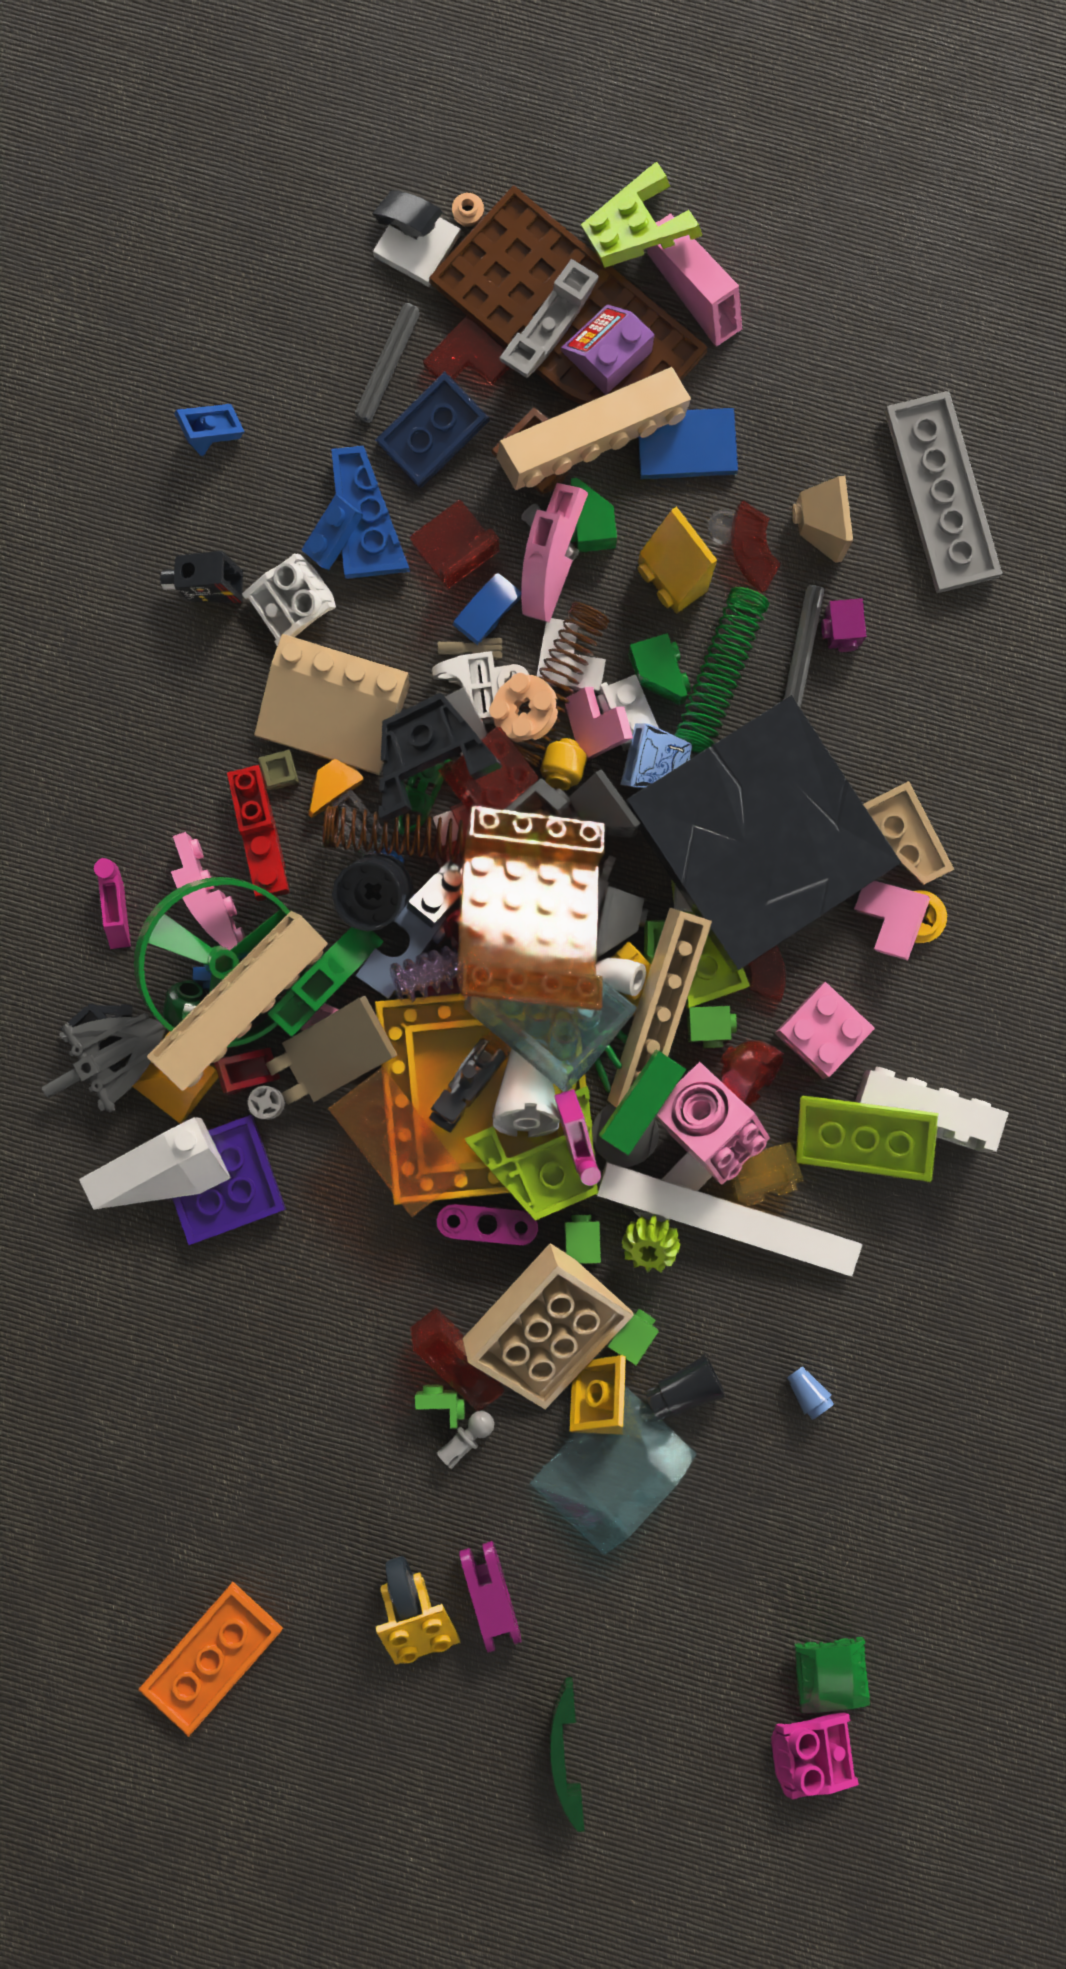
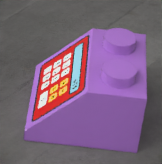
M607 304L561 347V351L607 395L652 352L655 334L631 311Z

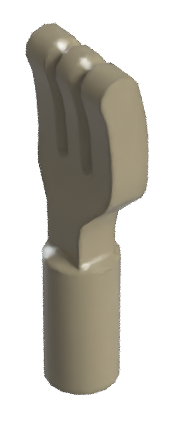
M484 638L478 645L474 642H438V655H464V653L476 654L492 651L493 659H502V638Z

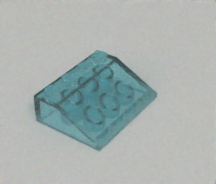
M535 924L465 989L464 1009L563 1092L568 1091L590 1069L637 1009L636 1006Z

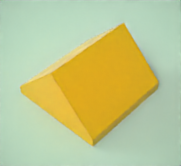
M619 1355L594 1359L572 1381L571 1432L623 1435L626 1356Z

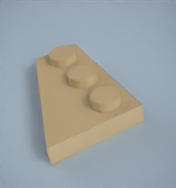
M909 781L863 804L902 862L901 864L922 885L954 870Z

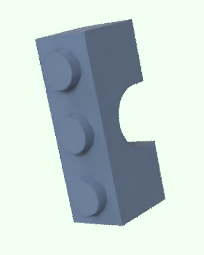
M406 905L395 920L397 926L409 934L410 944L406 952L398 957H388L374 949L356 974V977L388 1000H393L395 996L400 999L411 983L407 980L414 969L419 972L429 959L430 955L426 952L433 942L439 944L445 937L443 924L447 919L446 916L433 928H430L409 911Z

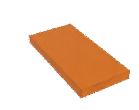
M232 1582L138 1690L189 1737L278 1636L283 1627L239 1586Z

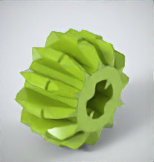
M655 1214L650 1220L641 1215L637 1222H630L627 1226L626 1234L623 1236L622 1248L625 1249V1259L633 1260L634 1268L644 1266L647 1273L653 1267L662 1272L665 1265L672 1266L677 1253H679L680 1240L678 1239L677 1228H669L668 1219L662 1222L657 1221Z

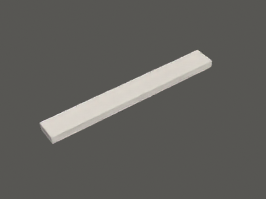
M608 1162L605 1164L598 1186V1193L596 1194L615 1202L851 1277L862 1244Z

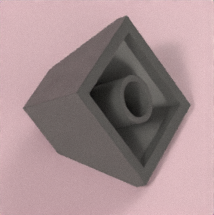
M602 769L591 776L569 797L571 801L569 807L573 816L571 821L576 827L581 824L587 832L629 839L637 835L641 823Z
M608 887L604 891L589 958L597 959L638 932V927L644 928L648 908L643 907V898L612 887Z

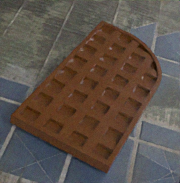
M514 185L429 277V283L507 348L516 334H521L551 294L554 282L571 259L599 276L598 281L575 320L549 356L534 371L561 395L581 405L603 397L605 394L561 351V347L607 304L631 311L655 334L652 352L608 394L670 367L674 369L678 378L682 381L707 353L708 347L614 268L611 266L604 268L595 252Z

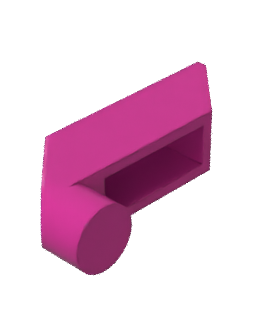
M101 858L95 863L94 872L98 876L103 926L110 949L131 947L124 884L119 868L111 860Z
M572 1089L554 1095L574 1167L581 1181L585 1185L591 1186L600 1180L601 1172L596 1164L584 1115L575 1091Z

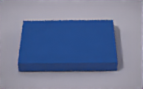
M734 408L687 410L685 417L679 423L671 426L666 424L659 427L653 434L645 438L639 436L640 479L737 475L738 462Z

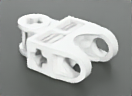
M492 651L461 655L440 662L432 668L433 679L449 680V683H456L462 688L466 687L484 725L494 724L489 707L500 687L510 680L514 674L524 673L529 675L524 667L516 664L494 667ZM478 666H481L483 683H480ZM482 695L485 697L487 713H484Z

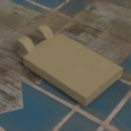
M363 996L283 1042L282 1045L286 1053L267 1062L266 1066L271 1075L289 1067L292 1070L299 1084L282 1093L287 1105L308 1094H310L313 1102L398 1055L366 996Z

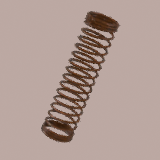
M580 602L572 603L571 608L567 612L571 620L563 621L565 629L558 631L561 639L553 640L556 648L548 650L549 655L552 657L544 659V663L548 668L542 667L539 669L540 674L543 676L539 678L552 683L570 694H574L572 689L550 680L542 670L561 675L576 685L579 684V681L555 670L547 661L564 665L579 675H584V672L573 665L559 660L551 651L563 653L582 665L587 666L589 664L581 657L564 651L556 642L566 643L588 656H593V653L583 646L568 641L561 632L572 634L594 647H597L598 644L587 636L572 631L565 623L576 624L597 637H603V635L596 629L605 630L608 623H610L604 614ZM556 693L558 700L567 704L570 703L568 699ZM556 705V709L559 712L565 713L564 709ZM529 706L520 707L521 712H524L526 714L528 713L524 709L531 710ZM553 727L550 729L552 732L556 731ZM545 735L541 737L546 741H551V739ZM507 738L509 742H502L503 745L500 748L502 753L526 766L538 768L537 765L541 762V757L525 750L509 738ZM522 740L540 750L546 751L545 747L531 740Z
M328 806L325 811L323 824L324 848L329 849L331 847V849H337L340 842H342V847L344 850H347L352 841L354 850L358 851L363 841V847L367 853L374 842V850L377 854L381 852L384 844L385 851L389 855L395 843L396 853L399 856L402 854L406 842V852L409 857L413 855L417 845V854L421 858L425 853L427 845L428 856L432 859L438 844V854L442 860L445 858L449 843V857L451 861L456 858L459 846L462 862L467 858L469 846L472 863L476 862L479 849L480 863H484V865L487 863L489 865L491 861L494 826L490 822H481L475 856L474 821L470 822L463 857L462 819L459 822L454 854H452L453 820L452 818L449 819L442 854V818H438L436 837L431 854L430 816L427 820L425 839L420 853V815L417 816L411 851L409 850V814L406 815L400 851L398 847L399 817L395 818L392 842L388 851V822H384L379 849L377 848V810L374 812L373 829L368 848L366 845V809L363 812V824L357 848L355 843L357 810L353 809L352 826L347 846H345L344 838L346 808H342L341 828L337 844L338 807Z

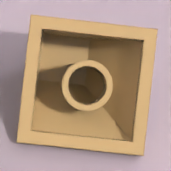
M838 476L801 491L796 504L792 505V519L794 524L799 525V534L835 563L843 561L853 542L845 476Z

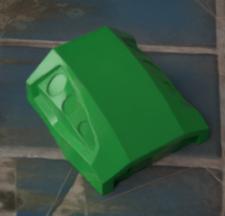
M856 1637V1642L853 1638H842L834 1640L832 1643L819 1642L817 1644L815 1642H807L803 1645L801 1643L794 1644L801 1713H821L870 1706L865 1663V1640L863 1637Z

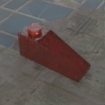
M437 1308L410 1327L413 1350L474 1409L481 1411L505 1393L504 1388L496 1379L468 1363L463 1342L464 1336Z

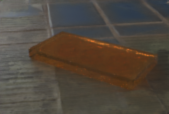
M383 1067L328 1108L411 1217L466 1176Z

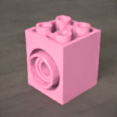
M700 1062L677 1083L656 1114V1117L667 1132L721 1185L727 1180L736 1177L741 1171L742 1165L751 1156L761 1153L770 1139L756 1114Z

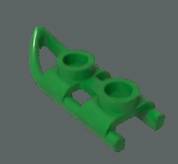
M450 759L445 760L443 765L437 764L410 777L406 792L412 811L423 814L420 818V827L425 823L451 764L452 760ZM417 777H420L421 780L418 784L417 789L413 788L417 780ZM429 782L435 784L431 795L425 792ZM404 814L399 816L398 831L402 835H404L405 830L403 826ZM416 823L409 827V834L415 831Z

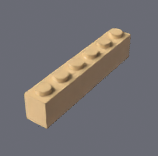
M670 367L500 440L497 459L515 490L525 486L530 488L539 484L547 476L554 473L561 475L567 472L573 465L579 462L593 461L602 452L611 448L618 450L634 438L639 436L641 438L648 437L659 427L666 424L671 426L679 423L686 415L691 398L674 369Z
M673 908L669 909L620 1060L622 1068L617 1069L607 1100L614 1107L617 1108L656 1049L668 1057L712 921Z
M290 911L146 1057L182 1091L187 1087L194 1086L202 1078L204 1069L211 1062L219 1061L226 1054L227 1046L236 1037L240 1038L245 1035L252 1026L251 1022L260 1013L267 1012L275 1004V997L283 989L292 987L298 981L299 973L307 965H312L320 959L323 949L328 943L301 915Z

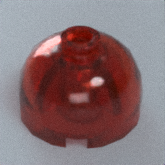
M761 1040L742 1042L736 1048L730 1046L720 1060L723 1064L721 1082L745 1105L750 1107L761 1097L756 1092L761 1090L765 1084L769 1087L783 1063L784 1058L781 1056L784 1054L774 1046Z

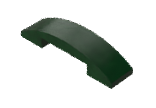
M566 1677L560 1687L552 1714L550 1731L551 1766L555 1788L564 1812L576 1831L582 1832L584 1831L581 1783L567 1784L562 1724L576 1723L572 1677Z

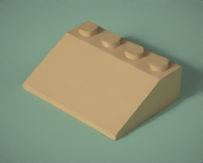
M282 634L271 663L254 735L255 737L325 759H336L358 769L380 775L384 764L381 761L382 721L401 712L410 687L408 672Z
M550 1243L466 1334L463 1342L468 1363L546 1410L634 1314L579 1262Z

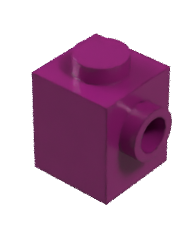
M863 598L836 600L828 603L825 609V619L821 621L822 638L828 640V649L838 648L839 652H850L862 645L867 637Z

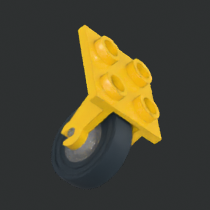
M404 1556L387 1561L386 1576L388 1583L381 1585V1593L389 1622L376 1626V1631L395 1665L411 1663L420 1656L432 1652H443L452 1645L461 1643L459 1635L443 1605L431 1606L421 1573L412 1574L411 1568Z

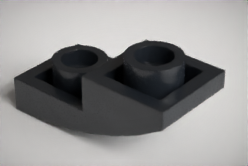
M391 190L372 214L379 224L398 225L405 235L424 237L435 228V222L443 212L436 205L406 192Z

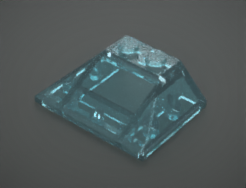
M625 1385L623 1435L576 1432L533 1478L530 1484L605 1555L629 1538L677 1486L697 1453L662 1420L658 1421L654 1412Z

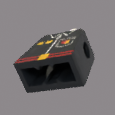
M223 551L178 555L175 558L174 569L161 571L160 580L162 588L164 590L176 589L189 601L243 603L244 571Z

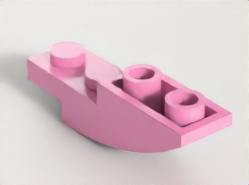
M557 483L547 511H536L526 545L522 572V614L527 617L545 622H550L573 561L566 557L565 554L588 492L582 488Z
M186 832L173 836L183 868L171 872L177 889L196 880L211 878L208 870L203 871L199 861L204 855L198 839L192 840V837ZM214 886L194 891L183 897L186 906L198 923L221 946L231 950L245 938L243 929L241 927L236 928L232 916L237 915V911L231 896L226 897L220 890L210 893V890L214 888Z

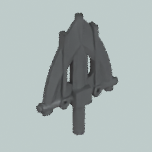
M147 1013L135 1018L101 1019L72 1027L69 1023L62 1026L63 1032L59 1035L64 1042L70 1043L72 1049L69 1053L71 1056H77L79 1061L73 1064L74 1069L42 1087L43 1093L47 1098H50L80 1080L82 1082L90 1080L91 1087H89L90 1092H96L100 1099L97 1102L100 1111L106 1109L109 1113L116 1110L114 1103L132 1088L149 1067L151 1061L146 1056L162 1041L167 1028L157 1020L148 1019ZM111 1036L122 1037V1039L100 1050L101 1041ZM131 1055L125 1067L117 1072L110 1069L111 1066Z

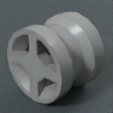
M260 1086L249 1095V1110L257 1118L274 1119L284 1110V1097L274 1087Z

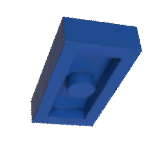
M335 494L301 550L320 567L329 570L362 519L363 514L343 497Z

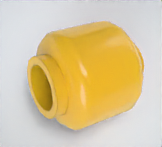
M563 738L560 741L550 743L546 748L540 767V772L545 778V782L555 789L560 788L561 790H568L570 787L579 784L587 762L586 753L572 739Z

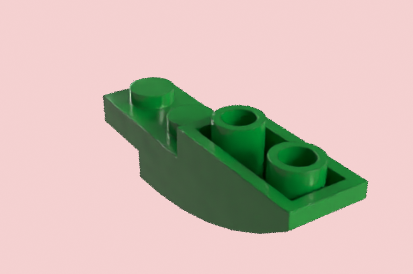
M351 927L295 983L291 990L267 1015L288 1035L293 1037L358 970L374 949H378L384 941L373 931H363Z

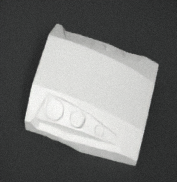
M293 554L280 565L264 573L242 593L244 598L249 599L276 638L274 642L277 646L282 634L296 637L316 619L336 608L333 594L316 569L300 554Z

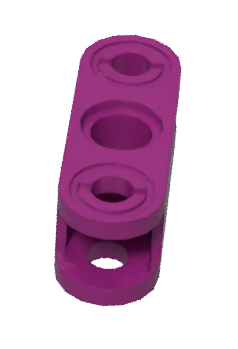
M456 1203L442 1208L437 1217V1227L440 1233L451 1239L525 1245L532 1242L538 1232L537 1220L535 1221L527 1211L520 1209ZM489 1214L497 1220V1229L487 1234L480 1230L478 1221L481 1216ZM450 1215H457L459 1217V1226L453 1227L449 1224L448 1219ZM523 1221L527 1224L528 1229L524 1233H518L515 1230V1224Z
M493 1541L482 1544L486 1563L477 1566L470 1548L459 1551L464 1575L488 1653L495 1651L494 1636L509 1632L514 1644L522 1642L511 1598Z

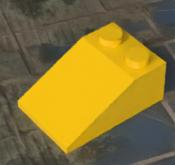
M676 506L669 512L640 551L639 566L637 568L643 579L648 583L652 581L658 589L657 596L666 608L671 607L677 614L708 592L717 559Z

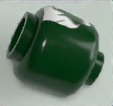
M189 980L172 985L166 992L163 1007L164 1019H167L170 1025L176 1027L208 995L207 991L198 983Z

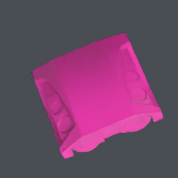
M832 1713L797 1723L776 1724L771 1737L775 1774L785 1796L796 1799L813 1795L832 1794L859 1785L858 1778L854 1777L847 1724L850 1721L848 1713Z

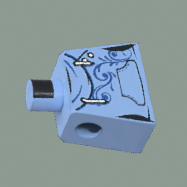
M635 723L621 785L646 788L690 760L692 744L650 724Z

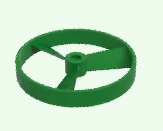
M229 877L196 880L181 886L167 895L157 904L145 920L139 933L134 953L136 984L140 996L151 1014L170 1032L175 1028L160 1015L147 990L144 960L148 943L203 963L205 969L211 974L210 993L239 964V959L247 956L290 913L288 908L268 891L252 883ZM218 885H235L257 891L279 910L231 950L222 946L211 948L164 914L172 905L186 895L203 888ZM306 967L299 973V979L306 973ZM268 1017L242 1037H236L227 1048L252 1042L270 1032L278 1024Z

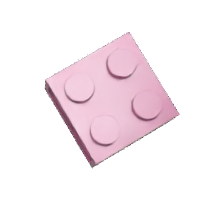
M824 982L811 993L779 1027L775 1034L824 1079L830 1077L875 1028L831 986Z

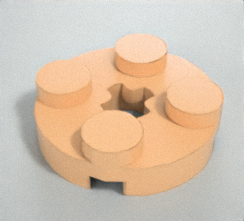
M517 673L500 687L489 707V712L497 729L510 740L515 742H523L522 740L529 739L537 740L549 732L557 719L556 693L543 679L534 675ZM530 701L528 704L531 709L528 714L522 712L518 715L521 704Z

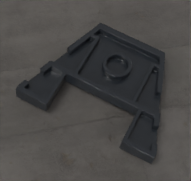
M441 692L382 721L381 761L384 765L383 778L380 779L382 806H379V817L385 823L412 811L403 781L451 757L463 753L469 774L474 780L502 768L500 761Z

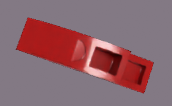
M255 765L228 772V781L239 832L243 838L252 884L268 891L275 897L290 894L281 844L260 766ZM254 891L257 901L267 899L257 891Z

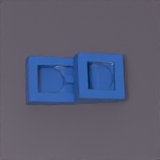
M497 572L454 620L453 626L478 645L497 627L499 620L520 600L521 591Z

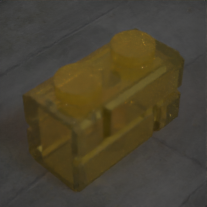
M786 1142L762 1150L756 1156H751L742 1165L739 1174L729 1181L736 1202L745 1201L746 1206H751L765 1201L764 1194L777 1190L779 1196L797 1190L796 1183L804 1180L792 1144Z

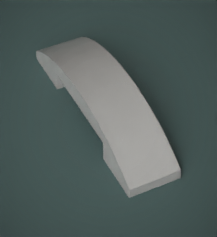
M571 259L554 282L551 294L521 334H516L500 356L499 361L524 377H529L549 356L569 329L592 292L599 276Z

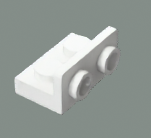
M636 674L611 685H608L607 682L600 685V695L596 696L602 714L615 707H624L632 734L635 723H646L658 728ZM631 739L621 744L624 751L629 750L632 743Z

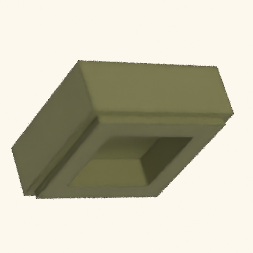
M290 749L258 758L267 791L299 783Z

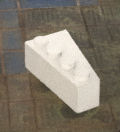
M876 1067L875 1071L869 1070L864 1072L855 1102L939 1113L937 1138L979 1152H997L1009 1112L993 1108L990 1103L973 1098L970 1101L960 1098L959 1093L948 1089L939 1088L938 1091L926 1087V1082L908 1077L907 1081L895 1078V1072L885 1068Z

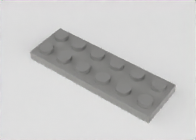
M945 391L887 406L884 411L936 593L999 578L1002 575V570L950 392Z

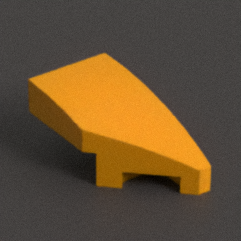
M334 759L317 771L312 787V799L308 813L311 818L326 810L328 806H332L337 798L362 784L364 778L356 767Z

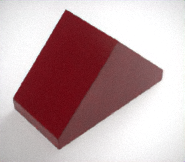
M271 1048L221 1058L215 1062L223 1094L233 1095L279 1080V1074L271 1075L266 1066L267 1062L274 1059Z

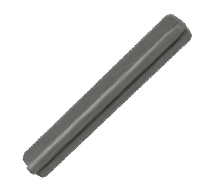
M405 303L398 315L355 410L356 418L360 421L370 423L376 413L419 318V309L414 305Z
M809 585L806 589L784 699L792 695L800 708L824 596V588L816 585Z

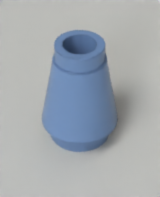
M803 1366L787 1377L804 1415L808 1413L812 1420L834 1405L830 1399L832 1394L806 1371Z

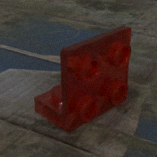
M461 500L452 504L410 536L411 543L447 589L451 588L500 551L499 537L492 528L485 531Z
M501 727L494 728L481 740L500 761L502 768L474 780L469 774L464 756L462 755L458 759L445 763L438 769L439 773L477 822L492 820L538 780L536 773Z

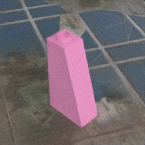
M669 214L655 223L657 226H660L674 217ZM689 235L674 239L675 245L665 249L662 248L661 244L647 248V254L716 347L742 330L739 285L695 239L690 240Z

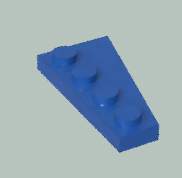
M364 446L331 449L336 495L343 497L363 514L362 519L342 549L345 578L410 572Z

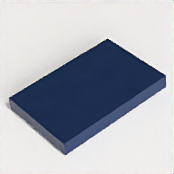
M444 371L375 441L421 489L490 419Z

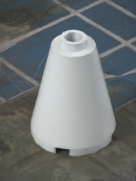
M521 1040L518 1044L512 1046L492 1116L494 1128L510 1136L517 1137V1131H528V1137H539L551 1134L559 1128L560 1117L554 1098L556 1094L543 1046L534 1040Z

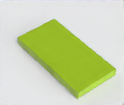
M803 1095L800 1098L795 1163L931 1182L939 1113Z

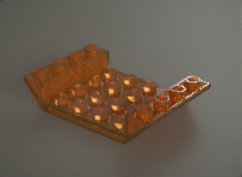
M471 806L463 852L457 980L462 996L601 1011L603 976L596 975L598 864L604 854L605 823Z

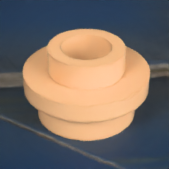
M464 193L454 200L452 214L459 224L471 227L482 219L484 205L477 195ZM472 206L473 209L470 211H465L463 207Z

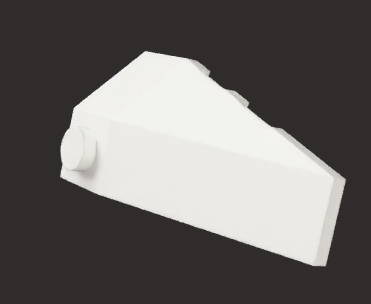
M193 1117L80 1178L79 1181L93 1210L201 1194L231 1179L202 1118Z

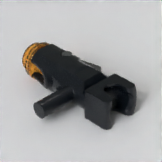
M492 1030L487 1035L481 1036L479 1042L462 1062L449 1083L447 1090L444 1089L431 1108L433 1112L429 1116L432 1122L447 1132L451 1133L464 1116L465 1109L471 1106L510 1055L511 1043L505 1036Z

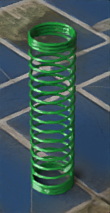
M734 587L730 589L726 600L728 606L723 608L724 616L719 618L720 626L715 628L717 635L711 638L713 645L707 648L709 655L704 656L706 664L701 665L700 670L702 674L696 677L698 684L692 687L695 693L689 695L688 698L691 703L685 705L687 713L681 715L683 722L678 724V729L674 733V736L691 743V751L701 753L715 744L711 739L702 734L717 737L719 733L705 725L686 721L684 718L686 715H691L695 719L714 727H722L723 724L711 716L691 712L688 706L694 705L701 711L720 718H724L727 715L724 711L714 706L694 702L692 696H698L718 707H730V704L720 697L697 692L696 686H702L707 691L724 698L734 697L731 691L723 687L730 689L738 687L734 681L728 678L740 679L742 677L734 669H745V665L737 659L747 660L749 658L747 653L742 650H752L753 647L745 640H756V636L750 631H759L760 627L753 621H763L764 618L761 614L767 612L770 604L768 599L762 594L748 588ZM744 600H748V601L754 602V603H756V604H752V603H749V602L744 601ZM730 608L739 616L727 615L725 611ZM734 608L756 614L761 619L746 616ZM726 618L736 626L723 625L721 621ZM731 618L746 621L757 628L741 625ZM723 628L734 636L719 634L718 629ZM728 628L743 631L753 638L739 635ZM719 637L729 645L716 644L714 639ZM725 638H730V639H734V640L740 641V642L746 644V645L749 646V647L739 646V645H737V644H734V643L728 641V640L725 639ZM712 647H716L726 655L713 654L710 650ZM722 648L734 650L736 652L743 654L745 657L731 654ZM713 657L716 661L726 666L708 663L707 658ZM718 657L736 662L742 667L729 664ZM709 667L723 676L705 673L703 668ZM715 667L728 670L738 676L729 675L716 669ZM701 676H705L707 679L711 680L712 682L720 686L709 683H702L699 680V678ZM712 677L725 680L733 684L734 686L721 683L713 679ZM709 687L719 689L721 691L728 693L729 695L716 692L710 689ZM706 697L716 699L718 701L723 702L726 705L716 703L712 700L707 699ZM703 707L713 709L721 714L711 712ZM700 717L707 718V719L712 720V721H714V722H716V723H718V724L711 723V722L706 721V720H704V719H702V718H700ZM681 725H688L689 727L700 733L688 729H681L680 727ZM697 727L704 728V729L709 730V731H711V732H713V733H709V732L703 731V730H701V729H699V728H697Z

